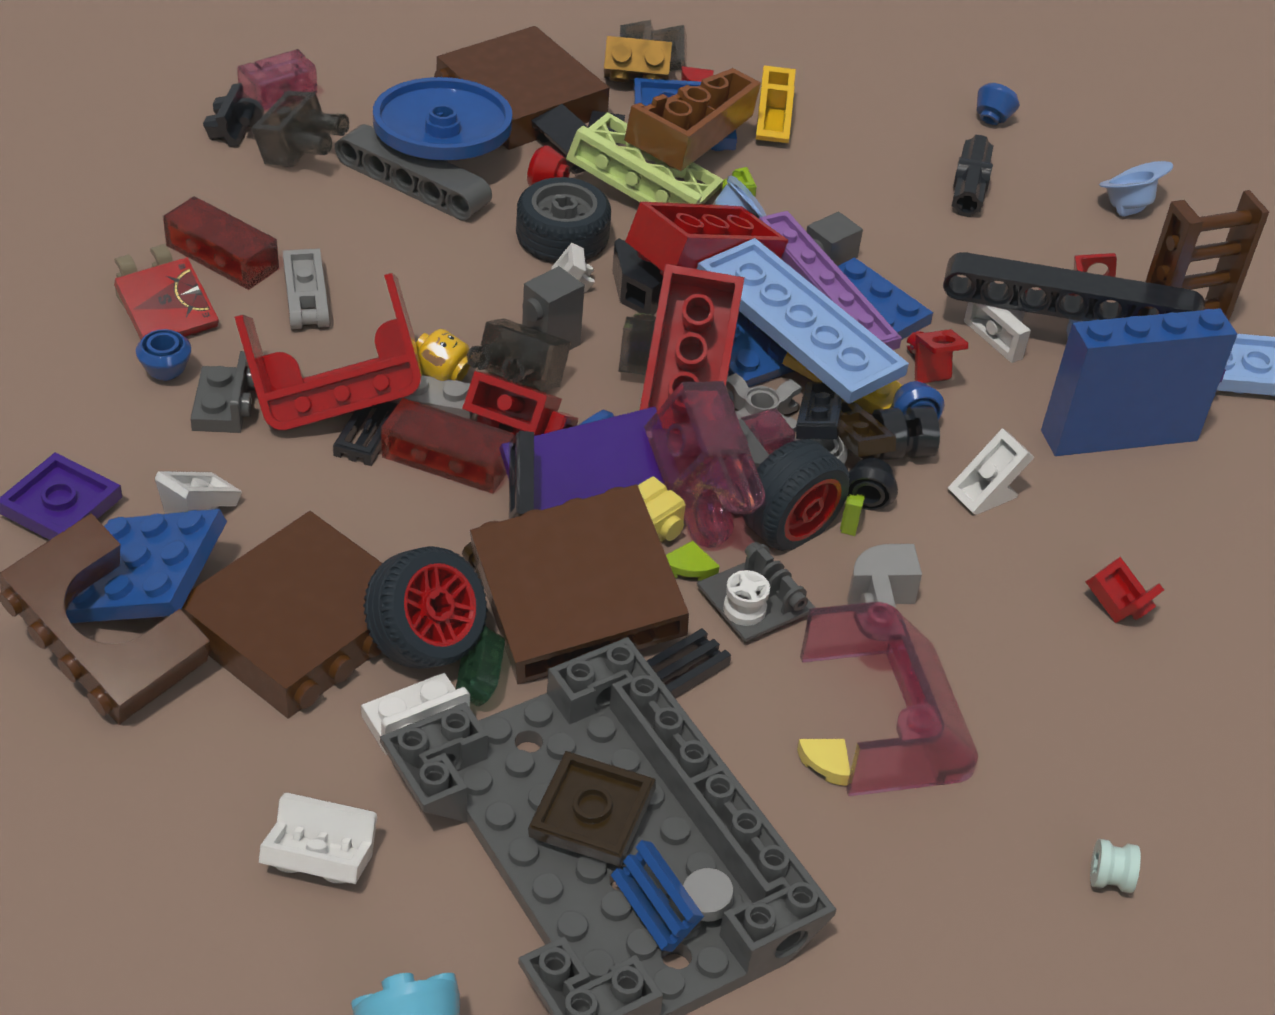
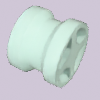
M1098 839L1091 861V885L1097 888L1114 885L1121 892L1132 894L1139 877L1140 847L1134 844L1117 847L1113 846L1109 840Z

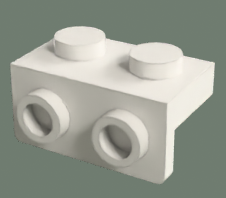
M284 793L279 799L277 823L260 845L259 863L275 866L278 870L287 873L303 872L320 876L332 883L340 884L347 882L356 884L373 854L377 814L373 811Z

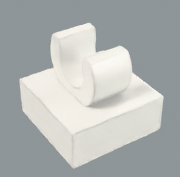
M574 243L567 247L551 267V269L560 266L585 285L584 292H587L595 283L594 279L588 277L593 272V267L585 263L584 248Z

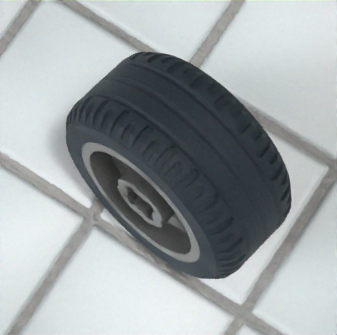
M568 177L549 178L529 186L519 197L516 217L517 238L522 247L535 257L555 263L567 247L574 243L584 248L586 261L599 254L607 245L610 236L611 206L605 194L592 184Z

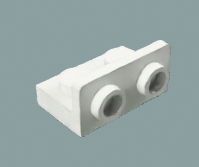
M444 672L362 704L361 715L384 754L387 755L380 743V736L465 702L470 707V694L465 687L456 690Z

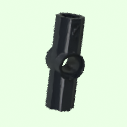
M975 135L973 138L966 140L962 155L959 157L953 184L955 192L952 207L957 210L960 216L971 217L972 214L980 212L983 206L984 196L987 193L993 164L990 162L994 147L986 136Z

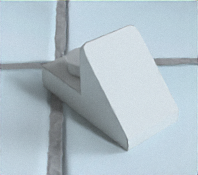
M968 302L964 322L1011 363L1023 359L1031 331L1022 323L1025 312Z
M1002 428L951 483L948 489L973 514H980L1018 496L1009 485L1035 457L1009 432Z
M158 471L155 477L165 514L188 512L191 510L217 509L218 506H236L242 493L241 490L212 472Z

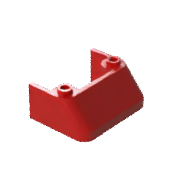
M393 273L384 275L396 319L383 323L375 333L374 340L378 357L305 378L302 376L299 363L290 354L275 352L263 355L253 318L245 315L234 317L263 417L271 427L278 430L297 428L408 397L419 389L422 382L421 367L413 329L398 277Z

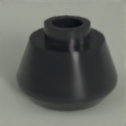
M865 458L858 461L849 471L850 480L847 496H856L857 494L865 496L862 509L879 510L895 501L898 494V485L892 468L885 461L877 458Z

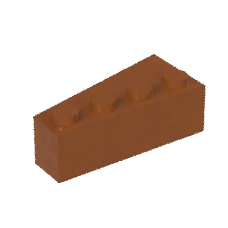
M731 68L702 79L700 86L686 85L680 87L678 93L667 98L664 94L653 98L652 104L644 106L642 103L632 105L624 141L665 162L669 167L682 171L753 116L761 82Z

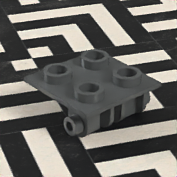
M758 542L751 543L745 549V554L747 555L745 563L697 582L699 589L744 642L816 611V607L806 597V589L796 584L792 579V574L789 570L784 569L781 561L773 560L774 558L765 544H759ZM750 570L758 572L770 584L765 618L755 625L743 626L735 624L724 614L723 605L727 595V581L733 573L738 571Z

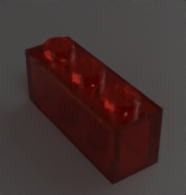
M195 196L163 216L166 246L247 290H250L279 269L276 238Z
M402 398L381 427L382 458L494 494L507 474L499 447L501 444L511 442L514 438V433Z

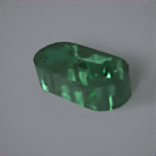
M483 626L484 630L480 634L481 638L477 641V645L466 656L461 658L456 690L462 687L467 689L470 694V703L478 707L490 699L498 685L505 647V639L486 626Z

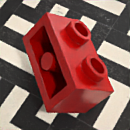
M474 371L462 409L478 414L476 421L495 428H499L500 423L513 427L512 434L514 435L519 431L534 432V436L544 434L552 411L559 410L562 398L492 374Z

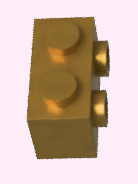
M607 36L604 77H610V80L615 82H629V79L634 80V78L668 80L672 42Z

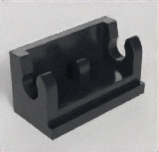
M563 104L531 120L532 127L536 131L539 130L541 132L537 138L541 142L551 141L566 154V157L576 131L582 126L589 128ZM577 165L571 168L575 173L586 171Z

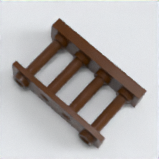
M1250 190L1243 191L1236 211L1201 217L1195 213L1185 200L1171 201L1145 282L1190 290L1209 287L1205 298V310L1221 309L1228 321H1230L1264 225L1266 224L1269 211ZM1230 228L1225 242L1195 246L1201 232ZM1219 258L1215 271L1185 276L1191 262Z

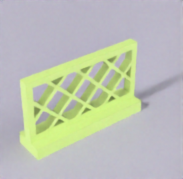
M608 112L589 128L582 126L576 131L566 157L568 161L638 202L705 204L721 188L723 183L722 178L694 162L684 170L679 171L624 141L627 123ZM607 126L615 130L616 132L609 131ZM616 143L625 144L626 147L618 146ZM645 160L655 161L656 164L647 163ZM675 177L684 178L685 181H677Z

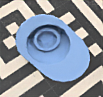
M1167 161L1141 164L1124 171L1110 180L1101 182L1099 186L1107 189L1110 203L1116 207L1119 216L1125 217L1136 214L1155 201L1158 179L1169 173L1173 169V164Z
M729 176L726 186L715 200V205L742 206L757 218L766 216L764 209L749 189L736 177Z

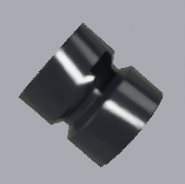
M931 405L907 407L904 413L899 408L877 409L873 411L872 416L896 435V451L881 453V456L877 459H902L906 453L910 458L935 456L938 452L940 428L937 414Z

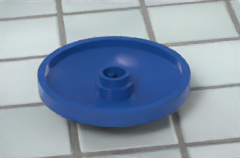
M421 78L397 84L384 91L376 99L373 106V127L377 136L384 143L402 153L432 160H460L489 153L505 143L512 131V109L508 101L501 94L482 84L458 78Z

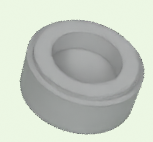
M703 868L692 872L684 881L683 887L704 915L701 921L719 920L723 918L725 911L731 909L733 904V885L729 877L723 872L713 868Z

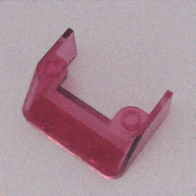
M869 602L809 609L800 654L802 663L887 654L907 706L900 712L897 719L896 730L899 738L857 742L846 787L848 796L960 783L971 778L978 761V752L933 643L895 607L887 603Z

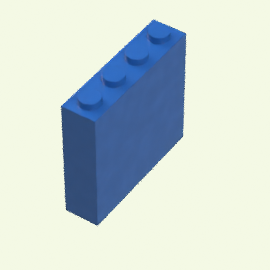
M1206 309L1073 322L1041 428V432L1054 456L1198 441L1237 337V332L1222 310Z

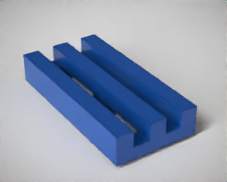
M641 840L636 846L638 853L636 855L629 854L623 860L626 866L623 869L616 868L611 877L660 949L673 952L702 920L704 915L654 844ZM646 863L685 919L682 922L669 905L666 895L655 885L644 869Z

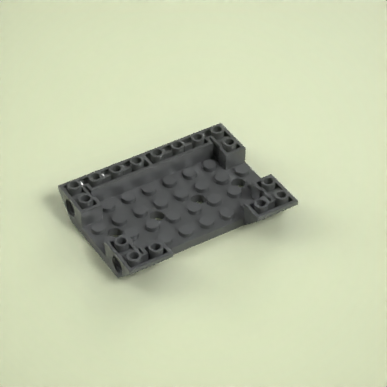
M628 637L549 668L547 693L479 721L465 702L380 736L382 747L423 812L467 822L545 945L518 957V964L550 1015H686L786 965L836 914L837 909ZM524 742H531L537 744L540 749L529 753L525 750H519L517 746ZM565 751L656 779V789L626 857L629 854L636 855L638 853L636 849L637 844L644 840L654 844L682 885L692 872L699 869L713 868L723 872L729 877L733 885V904L731 909L723 913V918L710 922L700 921L673 952L662 951L622 891L615 890L611 886L614 882L611 874L616 868L623 869L626 866L624 862L619 867L529 837L528 827ZM646 863L644 869L655 885L666 895L669 905L682 922L685 919ZM670 954H678L685 957L689 965L683 969L668 967L662 959Z

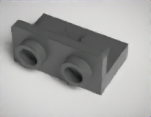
M240 351L237 367L202 366L190 419L192 431L241 433L244 417H250L252 411V394L249 393V390H255L244 351Z

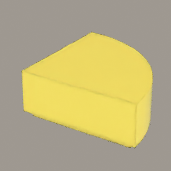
M799 739L797 751L802 763L806 767L810 766L818 773L826 776L825 780L832 784L849 786L851 773L845 739Z

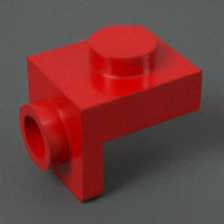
M1121 556L1085 581L1115 623L1129 615L1135 621L1156 607L1152 599L1164 591L1160 583L1146 591Z

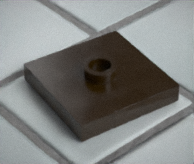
M565 751L528 827L529 837L621 867L656 789V779Z

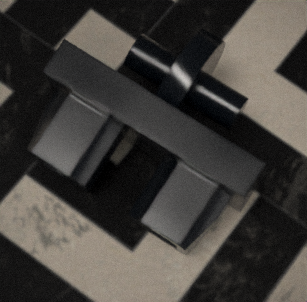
M242 83L232 84L227 96L215 98L213 102L215 115L206 116L203 122V126L211 140L225 138L229 147L238 146L247 127L259 125L265 114L263 106L256 99L243 97L244 88Z

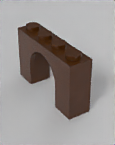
M91 513L1 571L0 602L10 615L15 617L19 614L29 625L27 628L30 636L40 648L46 649L49 647L59 658L57 663L63 674L71 682L78 680L87 689L88 699L96 711L102 716L109 714L119 725L208 660L210 640L181 609L175 611L138 638L118 644L93 641L80 634L72 626L66 612L73 599L83 590L120 566L121 544Z

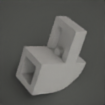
M877 545L861 553L855 562L847 602L848 605H860L862 619H868L872 637L889 636L896 609L895 604H915L922 577L915 545Z

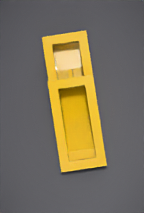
M763 66L756 140L789 143L796 69Z

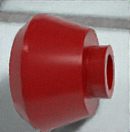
M545 145L534 152L527 172L529 186L544 179L555 177L569 178L570 166L567 165L566 158L551 146Z

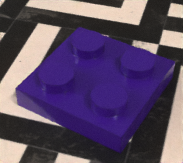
M54 452L0 497V514L51 540L91 513L97 519L122 498L121 485Z

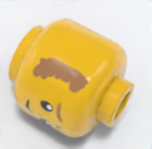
M437 329L430 335L423 333L416 341L422 375L430 376L440 381H462L467 375L473 360L469 357L470 349L465 342L445 329Z

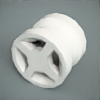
M750 570L733 573L728 578L726 585L727 595L723 605L725 616L738 625L751 626L760 623L765 618L767 610L766 601L770 593L769 581L758 572Z

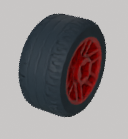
M811 439L789 442L771 453L749 479L742 497L741 513L743 520L750 529L771 547L781 551L793 550L822 534L837 517L849 492V472L843 462L820 443Z
M434 546L401 552L382 563L368 582V588L364 596L365 603L363 604L365 608L364 615H366V627L370 631L369 635L373 638L372 641L377 644V648L393 662L417 669L448 665L466 656L477 645V641L480 640L481 634L484 632L483 627L486 625V612H488V608H486L487 601L485 600L486 593H484L485 588L481 585L482 581L478 578V573L474 572V567L470 566V563L465 561V558L459 556V554Z

